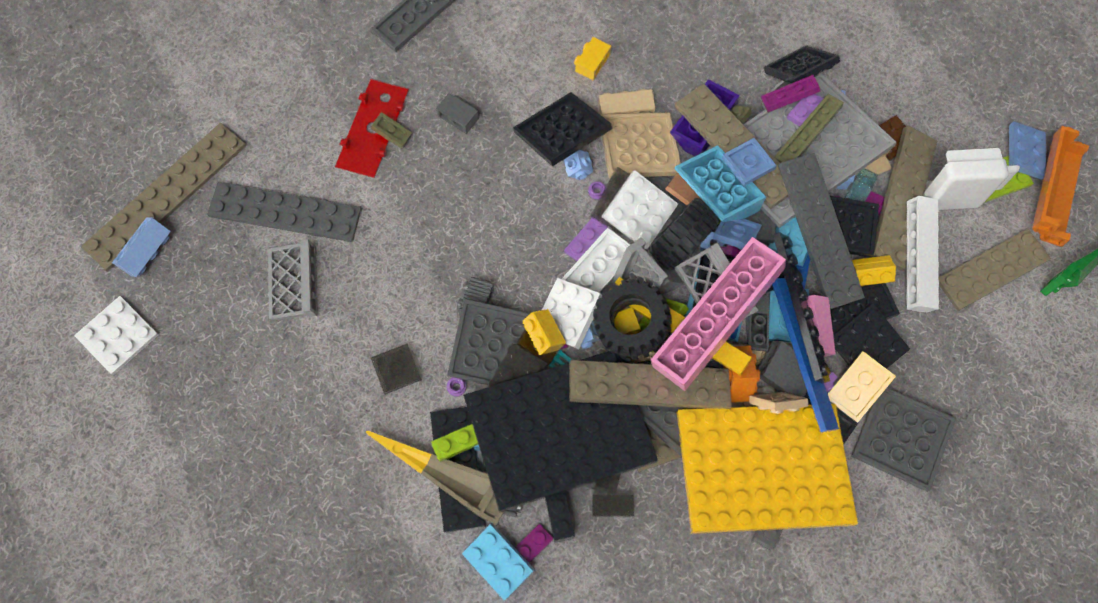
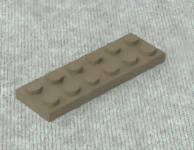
M1026 229L938 278L939 286L956 310L960 311L1048 262L1051 258L1031 231Z

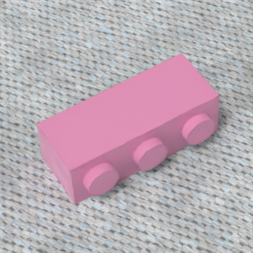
M819 295L808 296V307L812 309L814 314L812 320L819 331L818 340L825 351L823 357L836 355L829 298Z

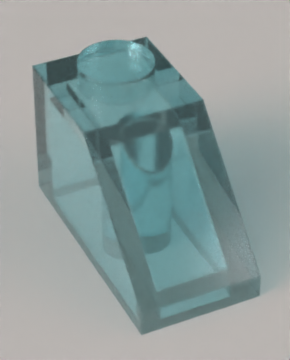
M866 168L862 169L857 173L845 198L865 202L873 189L878 174Z

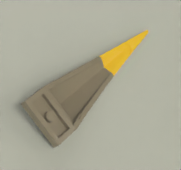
M366 431L370 437L477 516L497 526L504 511L499 513L487 473L446 459L439 462L435 455L371 431Z

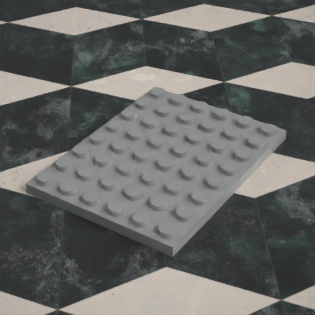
M819 73L815 79L820 86L821 92L816 94L822 98L830 94L844 102V104L802 156L815 153L828 193H830L895 147L896 141L822 73ZM800 100L769 113L765 109L743 125L775 156L800 127L787 119L788 114ZM789 197L772 209L765 203L761 207V210L778 228L796 217Z

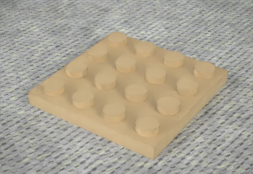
M670 113L601 115L612 124L613 128L602 135L609 178L629 177L634 170L643 177L675 176L678 173L674 168L681 164L676 140L670 134L673 128Z

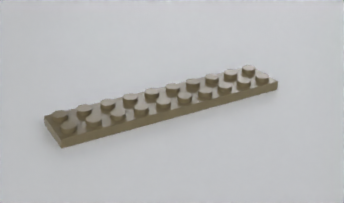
M219 123L87 240L81 248L108 272L115 266L112 263L146 217H152L161 224L246 147L245 143L222 123Z

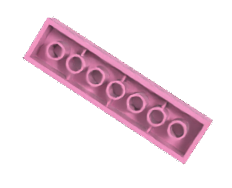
M752 237L651 359L653 368L686 391L783 272L786 259Z

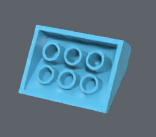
M715 146L675 166L674 169L707 206L714 211L722 222L745 219L757 213L766 199V196L753 182L746 186L742 185L722 159L725 152L719 146Z

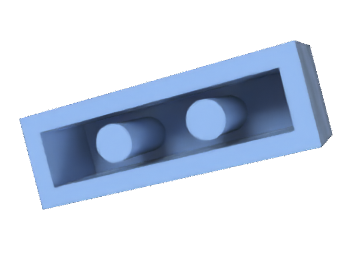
M146 217L112 263L130 276H140L146 270L145 265L147 262L153 260L157 255L158 251L156 250L159 246L164 245L168 241V234L171 231L152 217Z

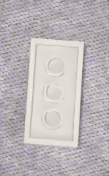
M607 228L565 274L562 280L601 293L613 280L624 252L630 244Z

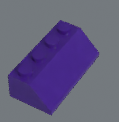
M709 79L706 81L705 85L730 111L735 105H738L740 95ZM683 115L670 131V134L682 149L694 157L707 151L710 146Z

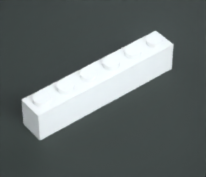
M917 196L907 201V310L931 312L939 309V209L937 199Z

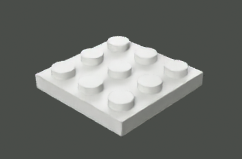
M634 170L601 217L634 242L641 237L646 242L644 249L647 250L678 203Z
M557 278L542 310H549L566 345L579 349L594 319L593 311L597 309L596 302L599 298L602 300L603 297L598 292Z
M119 296L74 336L110 374L114 375L159 334Z

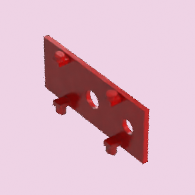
M370 79L365 93H360L358 97L361 103L347 138L340 141L339 145L343 147L335 168L375 178L382 157L386 156V147L389 140L377 132L369 133L367 126L375 122L381 112L397 122L400 112L404 110V101L409 89ZM383 94L390 95V100L383 102L380 100V97Z

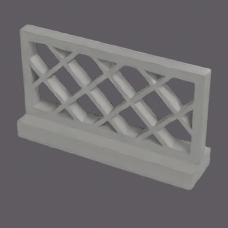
M640 237L626 248L612 281L615 283L620 277L623 280H627L628 283H632L633 279H639L640 284H643L645 280L650 283L651 287L656 286L661 290L668 275L644 250L646 242Z
M309 239L301 240L299 244L268 249L270 321L307 315L309 317L317 316L315 245ZM300 249V255L296 260L290 257L294 250ZM282 252L284 256L276 263L273 253ZM289 258L293 263L285 270L281 266ZM298 265L301 267V272L295 278L290 273ZM280 268L285 273L277 281L274 278V273ZM289 275L294 280L286 288L281 283ZM299 283L301 290L297 295H294L291 290ZM280 285L285 291L277 298L274 296V291ZM290 293L294 298L286 306L281 301ZM299 300L302 303V311L294 312L291 308ZM279 304H282L285 309L281 314L274 315V309Z
M715 243L706 250L679 264L675 269L697 304L700 301L699 297H703L706 294L708 285L712 286L714 284L709 282L711 272L718 274L720 277L730 263L719 244ZM705 254L710 260L709 267L699 265L700 258ZM686 265L695 267L693 277L685 275L682 268ZM698 268L708 271L706 281L696 278ZM695 282L705 284L703 294L697 293L694 290ZM754 306L746 317L757 312V307Z

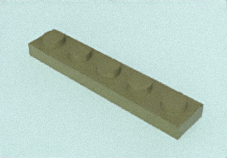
M827 94L774 156L778 162L781 163L801 157L840 111L844 102Z

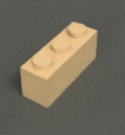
M640 89L632 92L622 91L614 94L605 93L599 95L598 98L600 115L655 113L652 89Z

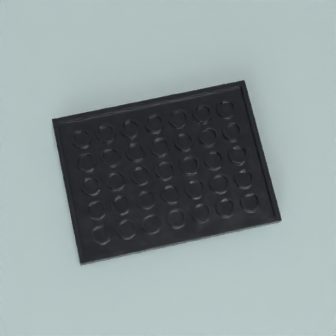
M610 351L577 360L622 363L619 354L614 355ZM570 363L463 395L499 513L658 462L638 405L570 402Z

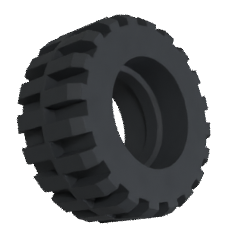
M695 198L654 240L648 248L649 252L668 270H674L705 240L719 223L720 219L701 199Z
M633 279L632 283L622 280V284L618 286L614 283L610 286V291L604 290L602 300L599 298L596 302L597 309L593 311L595 319L593 324L596 333L604 347L608 348L614 355L619 354L623 359H627L630 356L632 360H638V356L641 355L644 358L649 357V352L654 351L656 353L659 351V345H664L667 341L666 336L670 335L672 317L667 300L663 294H660V290L656 286L651 287L650 283L646 281L640 284L639 279ZM630 305H641L646 307L651 313V321L647 328L634 335L618 332L614 325L618 312Z

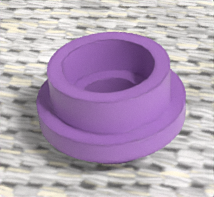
M599 181L593 182L588 188L589 196L596 200L602 199L606 195V186ZM599 189L601 192L595 193L594 190Z
M451 378L447 382L448 393L455 397L463 395L466 391V382L462 379ZM454 384H459L460 389L454 390Z

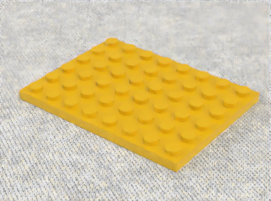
M831 404L839 429L822 433L820 432L812 405L799 408V411L783 410V413H771L770 409L762 410L758 409V407L678 410L677 419L691 534L856 526L858 520L836 404Z

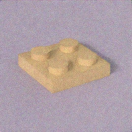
M785 392L751 395L750 404L758 406V409H770L771 413H783V410L799 411V408L808 407V398Z

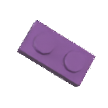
M813 94L801 99L788 114L787 119L801 126L824 98Z

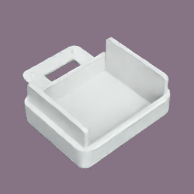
M999 148L950 150L946 153L947 164L933 181H927L923 197L937 199L939 210L978 208L995 190L1002 189L1019 171L1020 166H1007L1006 160L1002 158Z

